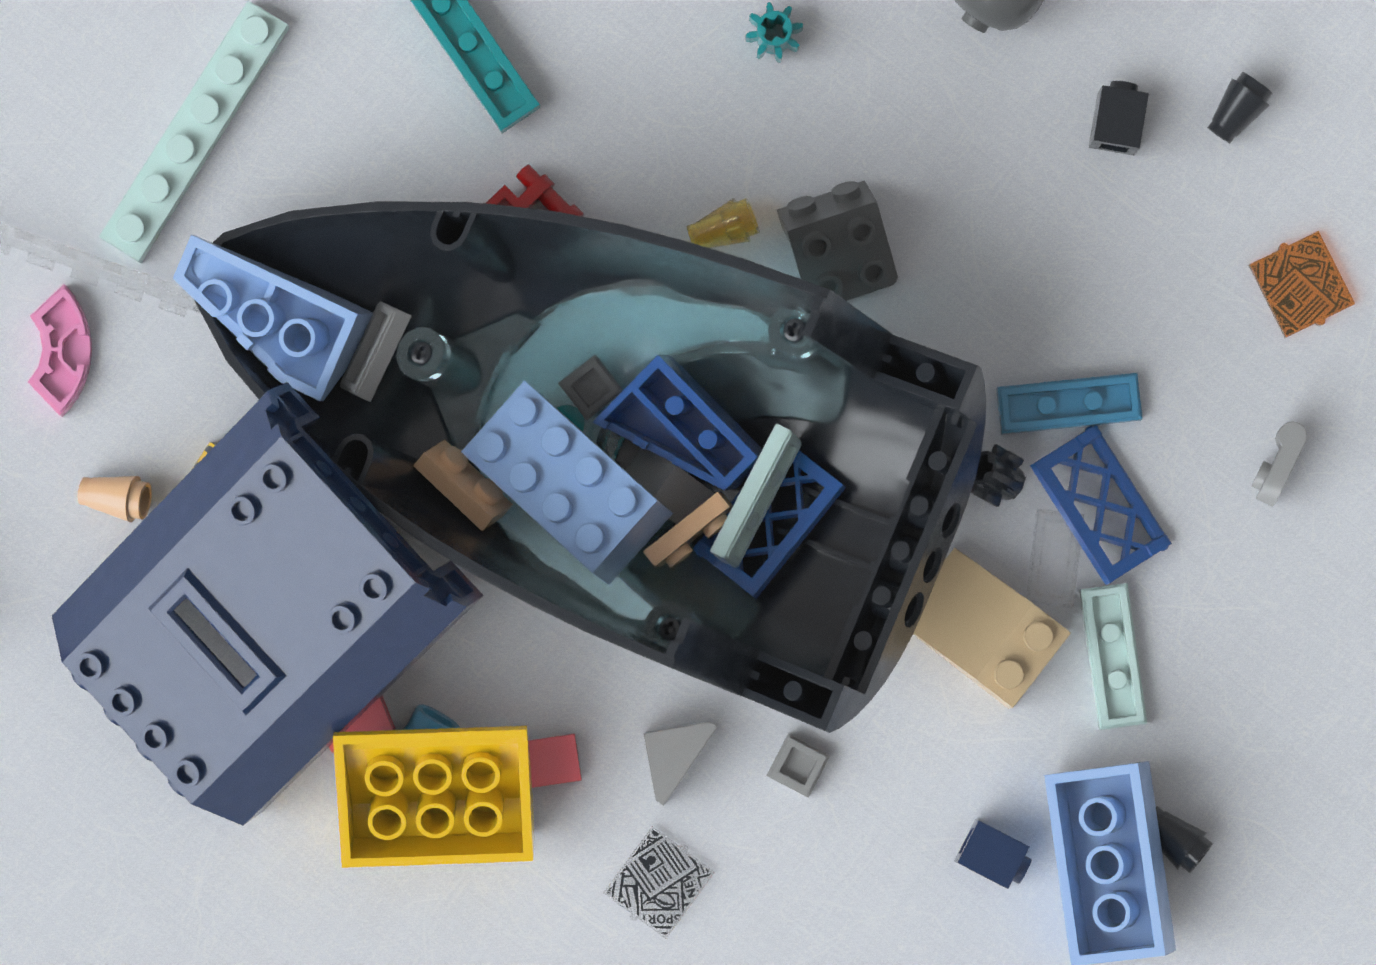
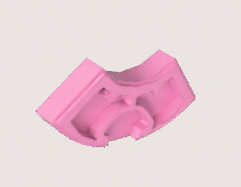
M65 284L30 315L40 331L42 353L39 366L28 381L61 417L71 409L82 392L89 374L92 357V339L86 315L75 295Z

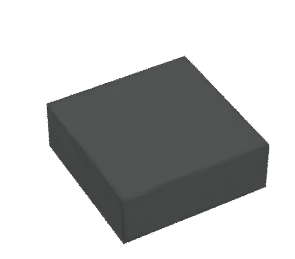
M596 354L558 383L586 420L608 405L623 391L622 387Z

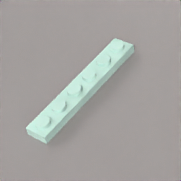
M247 1L99 236L102 240L139 263L143 262L289 30L288 24L252 2Z

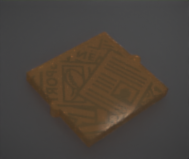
M1319 231L1290 245L1282 243L1279 245L1278 251L1248 265L1284 338L1314 324L1322 326L1325 324L1326 318L1355 304Z

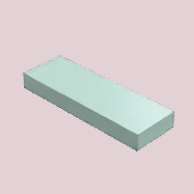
M777 423L710 549V552L720 561L734 568L739 566L802 445L801 441L791 430Z
M1128 584L1080 589V601L1098 728L1102 730L1147 724Z

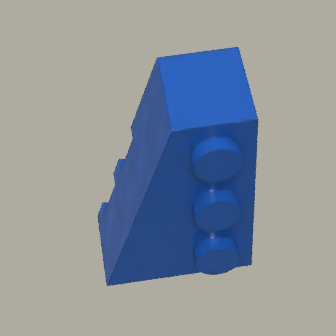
M657 355L592 422L632 441L633 444L643 449H647L669 460L672 464L724 491L736 489L749 476L762 451V448L671 355Z

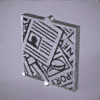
M651 826L603 893L630 912L631 920H641L667 939L715 871L687 852L688 846L686 844L679 846L662 832Z

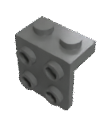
M865 180L858 183L855 181L844 182L836 185L831 192L816 197H799L790 201L786 207L777 209L781 227L792 248L800 279L830 289L845 301L892 286L897 282L898 275L879 207Z

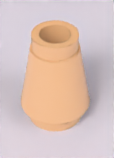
M139 476L83 477L78 488V503L80 505L88 506L128 522H133L135 518L144 519L148 514L151 504V485L149 482L141 481Z

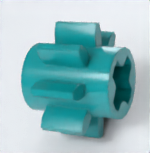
M768 2L766 13L762 17L757 14H750L749 21L757 27V31L747 33L745 40L749 43L757 41L759 48L756 58L761 59L765 53L774 54L776 61L781 63L782 52L787 48L794 52L799 50L800 45L791 38V35L802 32L803 23H791L789 18L792 7L788 6L783 12L774 11L771 2ZM777 24L783 27L782 37L784 39L778 36L773 38L772 41L766 39L765 26L773 29Z

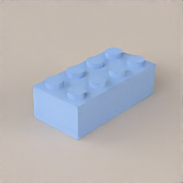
M525 380L461 451L589 571L608 585L612 583L673 514Z
M1149 761L1044 775L1071 965H1088L1166 956L1176 951Z

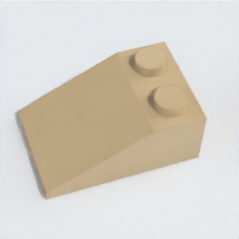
M956 548L944 560L922 616L913 633L915 637L1008 709L1013 708L1071 634V632L1031 601Z

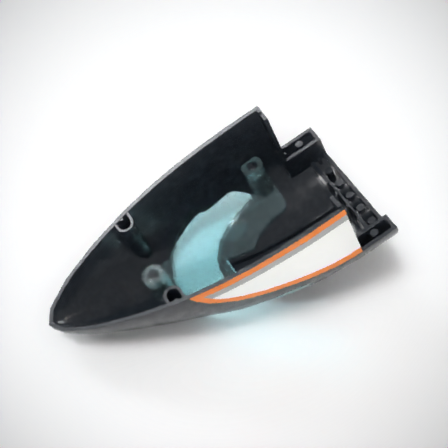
M375 201L288 211L224 232L213 242L335 294L374 313L377 304L381 301L411 315L371 402L341 388L340 382L343 375L324 401H318L296 389L294 390L320 417L305 432L380 513L423 544L471 574L586 633L691 677L743 696L828 733L841 728L856 717L873 699L892 673L922 616L959 527L976 477L986 424L985 381L982 369L978 365L893 335L830 289L744 258L684 240L623 224L556 211L473 202ZM194 299L225 360L258 399L268 390L283 384L267 371L268 367L236 340L237 337L216 317H212ZM596 354L623 390L657 355H671L762 449L777 423L791 430L801 441L802 445L799 451L837 479L846 488L757 599H755L708 560L696 554L693 547L705 535L704 533L689 544L693 552L678 565L670 568L665 563L661 567H654L643 551L676 525L669 519L612 583L608 585L589 571L503 490V495L513 505L502 518L481 531L414 467V464L424 452L443 440H446L451 446L462 451L524 380L556 408L561 405L576 407L558 383ZM606 405L588 420L584 418L585 426L583 432L626 470L641 447L609 429H604L592 423L608 406ZM468 459V462H469L477 471H479L485 478L490 479V478H489L488 476H486L475 464H473V463ZM793 463L791 464L785 478L795 477ZM801 470V475H802V476L807 475L806 473H804V472ZM685 471L712 492L723 493L730 502L742 489L747 480L746 478L736 489L724 491ZM817 482L802 484L804 508H809L823 491L824 487ZM795 485L779 487L771 503L772 513L797 510ZM798 517L772 521L774 546L781 543L798 522ZM761 522L748 549L767 547L765 522ZM768 554L743 558V571L752 578L768 559Z

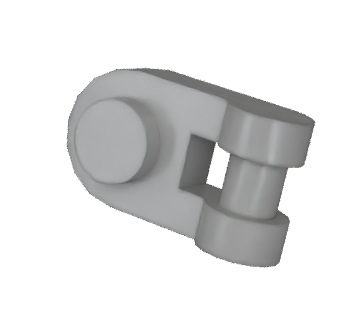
M1294 421L1287 422L1278 430L1275 437L1276 445L1279 448L1278 453L1272 464L1263 461L1252 483V487L1259 490L1256 499L1272 507L1275 505L1306 442L1307 431L1300 423Z

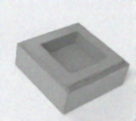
M788 734L766 776L809 798L830 755Z

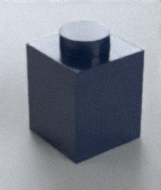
M975 819L954 862L1009 889L1012 881L1017 884L1021 883L1032 859L1025 856L1030 846Z

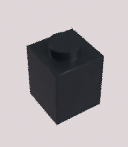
M1111 81L1110 86L1102 85L1097 93L1088 148L1134 156L1141 145L1149 93L1138 91L1137 84L1126 81Z

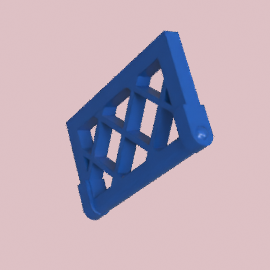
M1097 425L1087 427L1085 432L1030 465L1105 585L1113 582L1158 552L1167 550L1169 545L1172 544L1102 436V432ZM1091 444L1103 462L1104 468L1081 462L1083 448ZM1057 464L1072 467L1068 490L1063 488L1051 469ZM1079 470L1102 476L1099 499L1076 493ZM1110 478L1115 481L1126 498L1129 508L1106 501ZM1074 501L1097 507L1093 530L1089 529L1074 505ZM1105 509L1128 516L1124 539L1101 533ZM1136 518L1140 520L1152 539L1145 545L1132 541ZM1099 541L1121 546L1120 561L1112 565L1100 546Z
M798 451L792 462L794 464L795 477L785 478L780 487L795 485L797 510L772 513L770 505L762 520L766 525L767 547L748 549L743 557L768 554V559L752 578L743 571V559L739 566L734 568L720 561L710 552L719 532L709 539L704 535L693 547L699 557H704L755 599H757L846 488L801 451ZM801 470H802L804 473H806L807 475L802 476V475H801ZM817 482L824 489L809 508H804L802 484ZM740 490V491L738 492V494L734 497V499L730 502L732 505H734V503H735V501H736L738 495L740 494L741 490ZM798 517V522L781 543L774 546L772 521Z

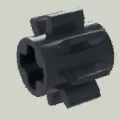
M994 444L991 452L982 451L971 493L995 507H999L1002 499H1015L1023 489L1026 480L1023 471L1019 468L1024 459L998 444Z

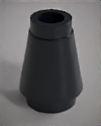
M1242 72L1237 80L1231 79L1212 118V122L1207 128L1230 144L1235 137L1270 106L1267 101L1273 93L1256 79Z
M1156 806L1162 853L1177 870L1182 867L1191 873L1209 851L1213 843L1204 837L1207 832L1166 811L1164 812Z

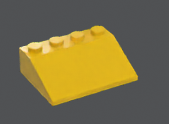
M527 726L333 733L342 868L533 861L535 834Z

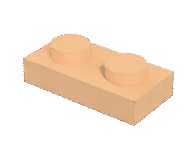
M446 440L424 452L414 464V467L481 531L502 518L513 505L503 495L501 488L492 480L485 478L468 462V458L461 453L460 449L451 446Z
M716 492L645 549L643 553L654 567H661L665 563L670 568L675 567L693 552V549L689 546L691 542L703 533L709 539L721 530L727 519L726 514L731 511L733 505L723 493Z

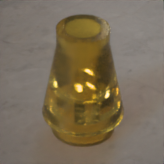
M732 198L696 223L687 226L691 242L707 248L750 242V236L760 233L756 217L747 198L737 202L735 198Z

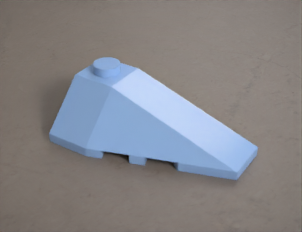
M196 235L190 236L173 277L212 317H216L237 337L236 340L246 350H250L268 367L267 371L283 384L288 382L292 388L318 401H324L346 371L373 315L372 312L335 294Z

